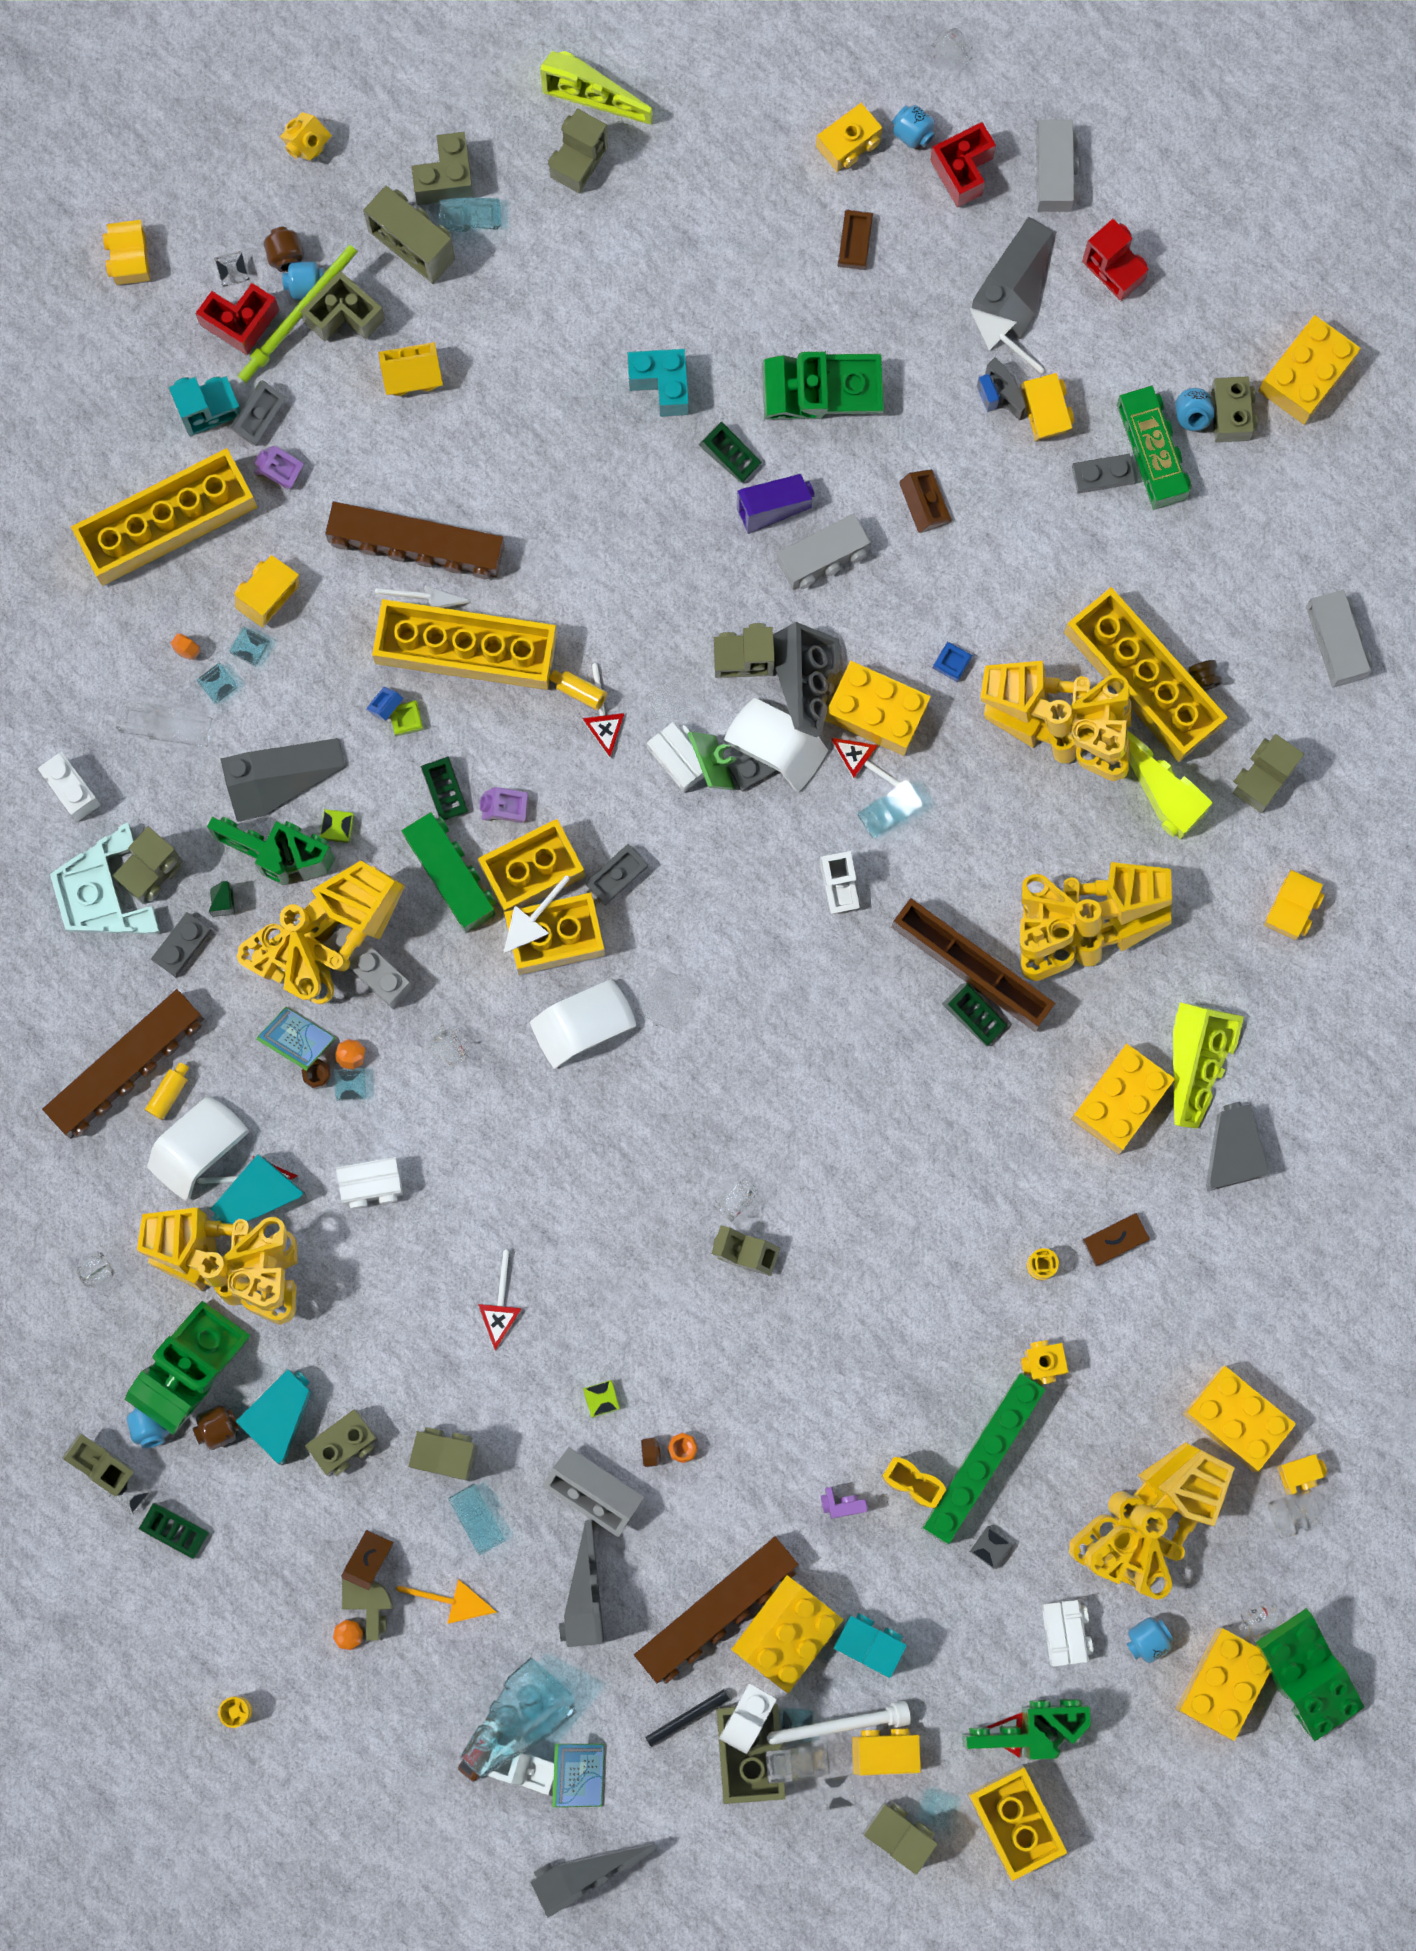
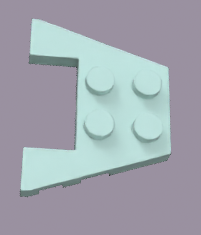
M129 823L121 825L117 831L108 837L105 836L95 846L83 854L80 853L50 874L67 932L160 933L152 906L123 914L108 858L131 852L128 847L134 842Z

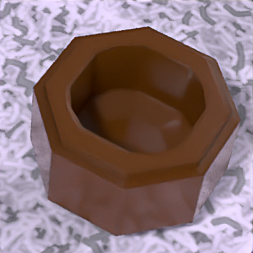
M317 1059L307 1071L301 1070L303 1082L313 1089L326 1087L332 1078L330 1066L320 1059Z
M655 1438L642 1439L643 1466H658L661 1458L658 1441Z

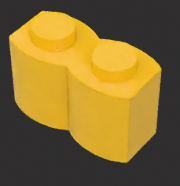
M133 220L107 224V233H103V243L105 251L110 250V259L106 260L108 277H113L116 285L150 281L146 236L142 221Z
M1290 870L1283 881L1263 926L1293 940H1296L1299 935L1305 936L1312 923V920L1308 919L1312 908L1318 910L1325 894L1320 892L1323 884Z
M893 1457L881 1476L882 1480L890 1488L907 1493L915 1503L925 1508H936L946 1491V1487L939 1479L930 1474L920 1473L914 1464L900 1457Z

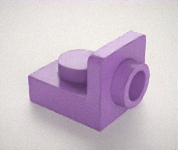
M274 445L260 451L254 462L257 465L254 474L258 476L264 475L288 490L293 486L304 463Z
M494 787L485 791L480 799L482 820L489 821L494 818L516 823L525 822L528 793Z
M832 1487L825 1488L826 1495H820L823 1513H829L830 1519L867 1512L865 1499L858 1500V1495L840 1498L841 1504L835 1505Z

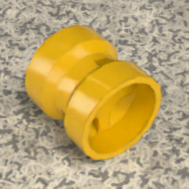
M1047 1248L1038 1249L1027 1260L1026 1268L1028 1274L1036 1280H1047L1056 1273L1059 1267V1260L1052 1250Z
M234 1696L225 1699L220 1704L218 1716L223 1725L229 1728L244 1726L249 1722L253 1710L246 1698Z

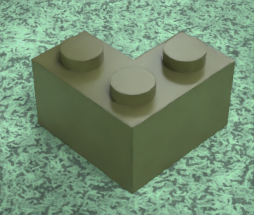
M577 108L572 116L568 115L561 127V131H563V145L559 151L555 150L552 153L548 166L550 178L580 194L608 149V133L606 123Z
M465 132L436 135L440 162L411 165L417 206L474 199Z
M341 271L301 310L304 324L324 341L344 322L366 340L385 321L383 308Z
M753 623L749 627L743 628V636H737L734 632H723L719 636L714 637L715 678L773 676V627H766L764 623Z
M1276 733L1270 741L1264 738L1250 758L1254 764L1249 771L1243 768L1233 781L1237 784L1233 794L1262 813L1302 759L1304 753Z
M149 826L128 847L132 855L113 875L115 880L142 904L147 900L152 901L161 891L160 886L167 878L172 879L178 874L181 869L180 864L183 862L176 850Z
M425 1427L424 1432L417 1431L408 1467L470 1481L478 1448L476 1444L472 1443L473 1438L458 1433H453L452 1438L442 1437L443 1431Z
M894 1802L890 1807L883 1803L862 1834L917 1875L938 1845L933 1839L935 1833L920 1821L914 1825L905 1819L908 1813Z

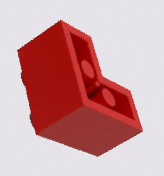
M983 122L932 147L930 162L957 208L982 196L985 181L977 167L994 158L996 144Z
M1112 218L1087 241L1082 263L1122 301L1146 280L1149 269L1144 258L1139 254L1135 255L1130 250L1133 240L1130 230L1124 224H1118Z
M251 283L236 305L211 290L195 315L201 327L245 355H248L279 312V307L274 296Z

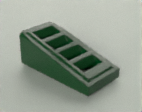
M722 421L698 444L740 483H743L762 463ZM720 435L723 440L715 446L712 442ZM729 443L733 447L724 455L721 450ZM738 451L741 455L731 463L729 459ZM745 459L750 461L741 472L737 469Z
M449 756L420 766L438 817L441 816L443 820L468 812ZM443 767L446 768V773L431 778L430 772ZM447 778L450 779L451 784L435 789L433 783ZM454 790L455 795L439 800L438 794ZM458 801L459 806L443 811L442 805Z
M968 983L961 984L942 1003L985 1046H989L1008 1026ZM965 995L968 999L958 1007L956 1004ZM975 1004L977 1008L967 1016L965 1012ZM983 1012L986 1016L975 1025L973 1021ZM992 1020L995 1024L984 1034L981 1030Z
M155 1502L150 1507L139 1527V1530L192 1559H195L209 1534L208 1531ZM159 1513H161L164 1517L157 1529L154 1530L151 1527ZM170 1519H172L175 1523L166 1537L162 1533ZM181 1525H183L186 1529L177 1543L173 1539ZM194 1531L197 1535L188 1549L184 1547V1544L191 1532Z

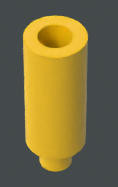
M554 670L550 675V680L557 684V690L596 711L602 707L606 700V691L567 670L563 673Z
M179 1062L174 1071L169 1069L144 1110L163 1121L188 1081L184 1076L189 1067Z

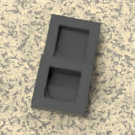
M994 357L987 364L985 374H989L992 381L1002 389L999 403L1020 420L1026 408L1021 391L1010 372Z

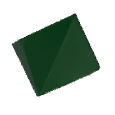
M228 880L222 881L210 889L211 906L209 913L212 917L230 916L235 913L233 887Z

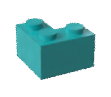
M685 349L627 352L629 391L658 390L660 417L688 415Z
M196 376L193 378L184 377L168 387L189 437L231 421L241 411L227 376L222 378L220 376L212 377L201 386H199Z
M860 1613L857 1614L856 1618L849 1615L833 1649L891 1678L907 1646L901 1642L904 1636L886 1627L883 1632L873 1628L872 1626L875 1621Z

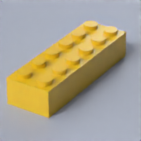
M228 448L80 521L71 526V529L101 586H104L258 507Z
M1112 587L1067 623L1064 634L1104 679L1109 675L1118 674L1128 680L1132 710L1178 762H1181L1226 722L1228 717ZM1121 682L1110 683V686L1117 693H1120L1124 688Z
M382 599L372 657L376 665L548 690L557 630L556 625Z

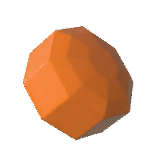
M177 633L171 641L173 650L185 659L195 660L201 651L199 645L181 633Z
M347 1039L338 1044L336 1061L342 1068L354 1070L363 1065L365 1048L360 1041Z
M685 1433L673 1436L668 1446L672 1459L680 1463L694 1459L698 1449L694 1437Z
M344 1620L335 1626L333 1639L339 1648L353 1650L362 1644L364 1631L358 1622Z

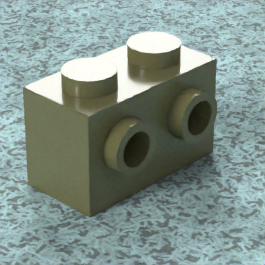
M1249 376L1214 378L1211 385V399L1214 406L1213 426L1215 443L1250 441L1253 432L1257 431L1258 420L1257 414H1252V403H1255V387L1250 386Z
M353 1409L307 1443L305 1447L325 1475L330 1476L334 1473L337 1477L351 1467L348 1462L358 1455L360 1458H363L375 1449L373 1443L378 1439L359 1412Z

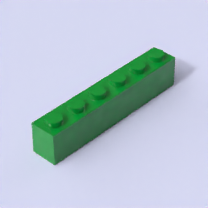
M1021 1373L1015 1377L949 1482L936 1508H933L922 1525L921 1529L945 1545L950 1544L1046 1390L1045 1388Z

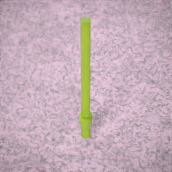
M350 244L265 344L260 349L257 347L250 357L252 359L237 375L242 381L247 383L260 366L264 367L269 362V356L301 320V310L339 271L342 272L358 253Z

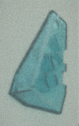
M530 1657L507 1678L504 1683V1689L497 1701H493L489 1708L490 1712L483 1724L478 1726L462 1752L461 1760L479 1777L487 1776L553 1734L575 1715L576 1708L573 1694L536 1660Z

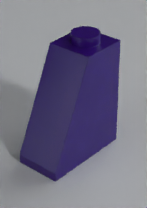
M797 474L738 490L737 511L749 534L812 508V498L815 497V493L810 481L805 482L802 474Z

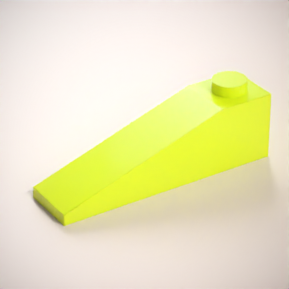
M551 51L542 63L540 74L543 94L651 125L652 108L582 60L575 58L573 54L565 51L559 53Z
M1127 730V739L1130 741L1129 763L1155 813L1162 822V828L1170 836L1174 837L1176 835L1181 840L1205 816L1213 802L1185 776L1179 780L1172 771V766L1165 760L1156 761L1153 759L1154 754L1151 749Z
M1180 1002L1173 1029L1174 1125L1198 1129L1213 1098L1211 1089L1216 1078L1222 1079L1225 1069L1222 1068L1228 1053L1233 1054L1237 1047L1244 1016Z

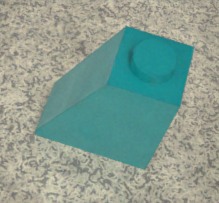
M257 1154L210 1210L215 1213L212 1216L215 1221L233 1224L238 1219H244L249 1222L301 1198L305 1192L262 1155Z
M287 1369L235 1421L279 1465H283L288 1458L312 1391L307 1387L311 1382L299 1370L293 1373Z

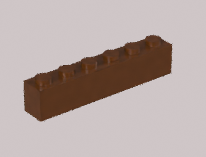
M335 501L332 503L325 532L328 543H331V546L337 549L347 550L348 547L359 549L361 553L366 555L385 554L394 561L403 562L405 559L416 561V564L423 567L431 568L433 565L443 566L446 571L452 573L467 571L480 579L498 577L505 547L503 536Z
M912 898L908 900L893 920L892 929L1033 1032L1038 1029L1054 1007L1055 1002Z
M176 989L44 1106L42 1110L65 1136L70 1139L73 1136L76 1138L80 1137L89 1129L90 1125L88 1123L96 1116L102 1117L112 1108L111 1102L119 1095L124 1097L135 1087L133 1083L139 1077H146L157 1068L156 1062L164 1055L166 1057L172 1055L180 1047L178 1043L186 1035L191 1037L201 1029V1022L204 1018L181 992Z
M774 1536L634 1654L635 1658L656 1684L661 1680L667 1684L680 1673L676 1668L685 1660L690 1664L703 1653L700 1649L702 1645L708 1640L714 1644L727 1633L724 1629L727 1624L732 1620L736 1625L750 1614L747 1608L756 1600L760 1605L774 1593L771 1587L778 1581L782 1582L786 1576L792 1579L797 1574L794 1568L799 1564L778 1538Z

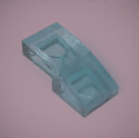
M455 198L438 202L439 224L447 230L467 232L470 228L498 230L501 226L499 198Z
M906 781L885 797H880L857 813L871 837L875 838L926 806L911 781Z
M475 1483L448 1498L478 1555L506 1541Z

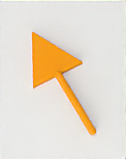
M459 1579L454 1598L403 1586H397L396 1588L398 1592L452 1604L447 1624L496 1613L491 1606Z

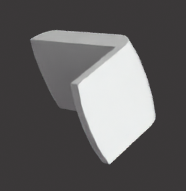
M753 698L738 713L723 740L725 744L731 745V747L780 771L791 787L797 792L814 775L828 752V749L819 737L816 738L795 730L789 714L756 698Z
M612 979L550 1006L530 1021L536 1039L554 1069L561 1066L574 1055L637 1027L634 1014L627 999Z
M207 1096L157 1139L152 1147L147 1167L170 1190L187 1201L191 1197L196 1179L245 1137L249 1130L229 1108L212 1097Z

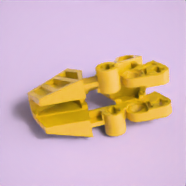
M1043 660L985 665L980 698L981 702L985 703L984 716L986 720L1034 748L1038 740L1051 744L1053 757L1060 763H1070L1077 758V762L1081 767L1107 780L1116 781L1127 776L1130 758V741L1127 739V727H1130L1132 722V704L1129 698V682L1124 676L1118 674L1109 675L1091 689L1089 679L1084 676L1076 678L1074 682L1046 677ZM1121 682L1124 688L1120 693L1112 694L1107 690L1110 683ZM1048 693H1073V703L1069 705L1063 700L1048 702ZM1087 750L1096 757L1092 760H1086L1081 757V753ZM1117 762H1120V768H1115L1113 771L1110 770L1109 764L1115 765Z
M359 861L313 888L311 891L316 898L305 908L295 904L284 907L280 913L279 921L281 925L269 924L241 943L238 947L237 960L242 966L265 979H273L280 984L284 983L283 989L303 1000H309L318 1005H324L334 995V985L329 967L340 972L346 971L350 966L349 957L357 946L360 947L367 935L380 940L405 885L378 868ZM297 914L301 915V918L297 919L300 920V922L297 925H295L294 921L297 920L294 918ZM342 923L352 929L346 937L347 941L340 951L337 952L322 942L328 940L332 936L333 929ZM316 926L319 928L317 932L312 931ZM279 929L281 931L274 938L269 939V934L273 930ZM249 948L255 950L252 954V959L246 960V957L249 955L247 950ZM321 983H324L328 989L327 995L323 999L318 1000L316 997L321 991Z
M1111 862L1108 879L1095 880L1094 883H1079L1076 878H1067L1063 884V892L1044 875L1032 874L1026 877L1022 883L1023 918L1020 920L1021 972L1024 978L1040 981L1067 970L1074 964L1075 956L1076 960L1083 966H1094L1102 958V947L1117 943L1120 951L1123 952L1170 925L1172 905L1171 869ZM1038 881L1044 885V889L1039 893H1032L1027 886L1031 882ZM1096 894V896H1107V900L1099 903L1092 899L1080 901V895ZM1057 950H1066L1070 956L1066 960L1060 961L1055 959L1053 954ZM1045 956H1048L1050 965H1048L1047 960L1045 961ZM1034 962L1035 965H1039V969L1035 970L1033 967H1029V964Z
M198 1207L142 1214L137 1251L149 1257L148 1263L151 1266L201 1292L205 1285L213 1286L216 1293L228 1305L236 1306L242 1303L249 1312L275 1324L282 1325L294 1318L297 1286L293 1280H285V1269L298 1264V1246L294 1235L286 1231V1226L279 1218L268 1217L253 1229L244 1219H238L233 1224L211 1221L207 1214ZM278 1224L280 1230L266 1238L264 1232L267 1226ZM221 1235L232 1236L231 1250L223 1257L216 1253L215 1237L220 1238ZM287 1238H289L291 1240V1245L288 1248V1250L283 1251L284 1249H286V1241ZM284 1304V1307L287 1309L286 1312H279L277 1315L275 1310Z
M1184 1442L1137 1475L1143 1484L1134 1495L1125 1491H1118L1110 1497L1108 1509L1115 1518L1103 1514L1092 1520L1071 1539L1069 1546L1070 1557L1100 1577L1119 1585L1121 1581L1136 1587L1135 1590L1140 1594L1153 1599L1165 1598L1171 1592L1172 1580L1164 1557L1174 1561H1179L1184 1557L1185 1550L1182 1545L1189 1533L1194 1531L1198 1522L1215 1527L1235 1467ZM1177 1512L1182 1517L1178 1522L1179 1527L1171 1540L1164 1537L1163 1534L1168 1527L1167 1520ZM1105 1522H1112L1113 1530L1105 1537H1101L1099 1531L1101 1525ZM1091 1535L1098 1540L1096 1543L1090 1538ZM1081 1544H1085L1087 1546V1552L1085 1555H1082L1080 1553L1081 1549L1079 1548V1546ZM1163 1577L1165 1581L1164 1589L1159 1593H1153L1151 1585L1155 1578Z

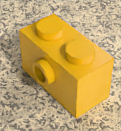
M861 102L816 136V148L835 171L838 172L843 167H851L858 160V156L866 150L868 152L874 150L881 142L883 127Z
M435 342L378 352L386 395L402 396L409 391L420 389L430 391L437 388V386H443Z
M1057 373L1028 380L1020 385L1035 442L1068 433L1073 429L1072 424L1075 423L1074 414L1071 407H1066L1064 396L1067 395L1064 380L1058 378Z
M270 555L265 562L260 561L252 572L253 576L247 583L243 581L234 593L235 609L262 628L299 587V574L273 555Z
M909 1728L891 1729V1735H880L877 1729L861 1730V1736H852L853 1774L861 1776L921 1773L919 1735L909 1734Z

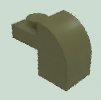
M720 1225L718 1234L714 1239V1247L711 1254L731 1265L772 1276L780 1247L766 1240L747 1236L730 1227Z
M81 1432L62 1456L63 1460L86 1474L91 1481L117 1497L134 1473L132 1468Z
M342 1579V1610L366 1609V1641L381 1640V1634H386L387 1617L386 1615H381V1609H394L390 1593L382 1584L375 1580L370 1589L367 1590Z

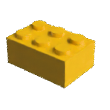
M1314 314L1264 378L1258 392L1305 425L1355 361L1361 348Z
M850 660L828 707L825 721L905 756L927 710L931 696Z
M558 819L478 858L480 867L504 912L514 910L515 906L519 909L527 907L547 897L565 876H569L570 879L563 888L585 877L584 869Z
M592 893L551 901L535 920L549 934L513 949L518 975L605 956ZM541 904L520 908V910L531 917ZM514 910L504 912L508 932Z
M1126 1043L1071 1117V1120L1119 1155L1175 1078Z
M1225 1365L1219 1367L1182 1414L1252 1472L1260 1471L1296 1425L1294 1421Z
M786 1576L731 1650L788 1694L844 1619L800 1584Z
M1217 1628L1175 1710L1223 1737L1235 1741L1270 1673V1669L1259 1648L1223 1628Z
M1022 1765L967 1793L1011 1881L1067 1854L1025 1767Z

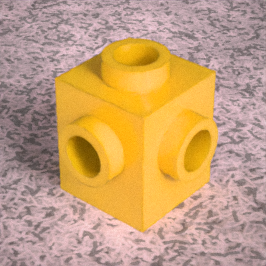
M304 112L290 120L285 126V131L280 136L286 144L285 150L293 158H302L309 161L316 158L322 152L323 146L332 137L315 115Z
M1048 1340L1030 1343L1031 1349L1025 1350V1357L1020 1358L1023 1374L1029 1375V1379L1032 1381L1038 1380L1039 1385L1056 1382L1055 1376L1069 1373L1062 1343L1049 1345ZM1040 1358H1043L1047 1361V1367H1042L1040 1365Z

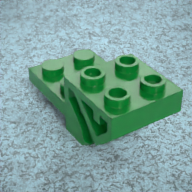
M826 351L801 352L797 358L780 355L765 358L762 362L764 420L821 419L824 414H878L884 411L881 354H826Z
M212 817L207 825L215 840L256 859L255 865L261 875L282 885H287L290 882L289 874L298 871L304 881L328 874L335 860L326 839L316 834H312L311 837L301 833L302 829L299 826L288 821L285 824L276 821L266 841L263 840L264 836L253 830L248 829L247 833L237 828V823L226 817H222L221 820ZM282 847H283V850H284V853H285V856H286V859H287L288 863H292V859H291V856H290L288 847H289V849L291 850V852H292V854H293V857H294V860H295V862H294L293 865H291V866L286 865V863H285L286 860H285V858H284V856H283V854H282V851H281Z
M201 1301L172 1336H168L152 1356L155 1363L140 1372L127 1391L124 1400L174 1435L207 1396L216 1378L247 1343L250 1334Z
M1307 1608L1255 1642L1272 1673L1270 1676L1278 1691L1284 1698H1289L1292 1701L1294 1707L1291 1711L1314 1742L1365 1708L1346 1669L1332 1654L1312 1613Z
M1060 1699V1705L1051 1706V1701L1030 1700L1029 1706L1022 1707L1023 1732H1021V1727L1018 1726L1000 1727V1733H990V1729L987 1727L969 1728V1734H962V1746L966 1749L1024 1747V1757L1030 1760L1057 1759L1060 1756L1059 1747L1065 1740L1074 1744L1091 1726L1090 1706L1083 1705L1082 1700ZM1038 1716H1040L1045 1721L1046 1725L1051 1726L1057 1732V1738L1055 1740H1049L1045 1736L1046 1734L1042 1733L1037 1727H1035L1034 1722L1037 1725H1039L1049 1736L1054 1735V1733L1037 1718Z

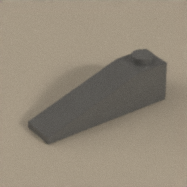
M1030 217L1027 218L991 270L972 303L973 309L1015 321L1016 324L1007 333L1018 339H1021L1035 316L1053 230Z
M795 622L773 634L774 665L794 729L817 738L821 736L828 711L826 705L828 695L833 693L834 685H832V680L840 667L839 639Z
M339 738L251 751L220 759L237 822L266 816L281 804L296 798L299 793L313 785L319 784L345 768Z
M585 1520L564 1613V1622L559 1623L560 1640L566 1641L567 1647L604 1643L592 1520Z
M652 1842L558 1863L553 1867L550 1863H547L533 1872L536 1877L530 1883L547 1918L582 1898L590 1888L594 1889L604 1884L613 1877V1874L626 1870L656 1851L657 1847Z

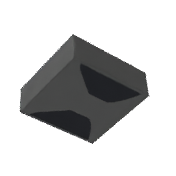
M987 1526L969 1552L991 1568L996 1569L1012 1544Z

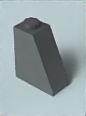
M1241 1102L1231 1103L1223 1106L1224 1111L1217 1115L1206 1181L1207 1192L1263 1178L1270 1174L1250 1104L1242 1106Z

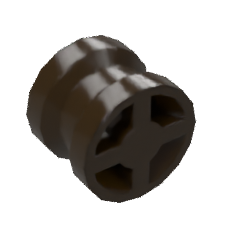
M1216 660L1203 661L1188 668L1189 674L1204 691L1218 687L1223 683L1221 677L1216 672Z

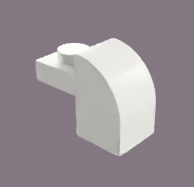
M851 851L820 856L822 880L825 886L830 914L860 908Z
M749 1683L719 1739L747 1754L771 1711L776 1698Z
M494 1744L485 1775L553 1796L554 1762L527 1752Z

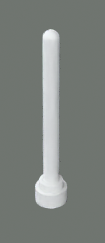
M905 1701L891 1703L890 1707H886L885 1711L771 1732L767 1736V1741L774 1745L888 1723L890 1726L894 1725L896 1728L908 1726L910 1724V1711Z

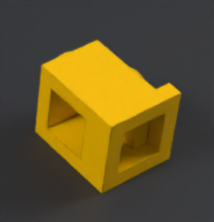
M1316 1454L1277 1466L1286 1495L1297 1493L1296 1486H1299L1300 1491L1318 1486L1316 1480L1328 1476L1324 1461L1318 1459Z

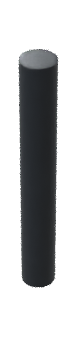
M722 1689L645 1736L650 1747H653L730 1700L726 1691Z

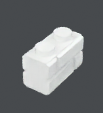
M674 721L648 741L647 749L679 788L686 792L703 779L704 775L688 736L690 731L684 725L679 727Z
M63 752L58 753L38 768L76 822L100 806L98 800Z
M396 1157L336 1167L341 1201L343 1205H349L350 1209L367 1207V1201L378 1199L380 1204L393 1203L397 1201V1196L403 1195L399 1164Z
M1080 1600L1041 1604L1050 1666L1089 1662L1088 1655L1093 1654V1644L1091 1636H1085L1084 1624L1089 1623L1086 1605H1081Z

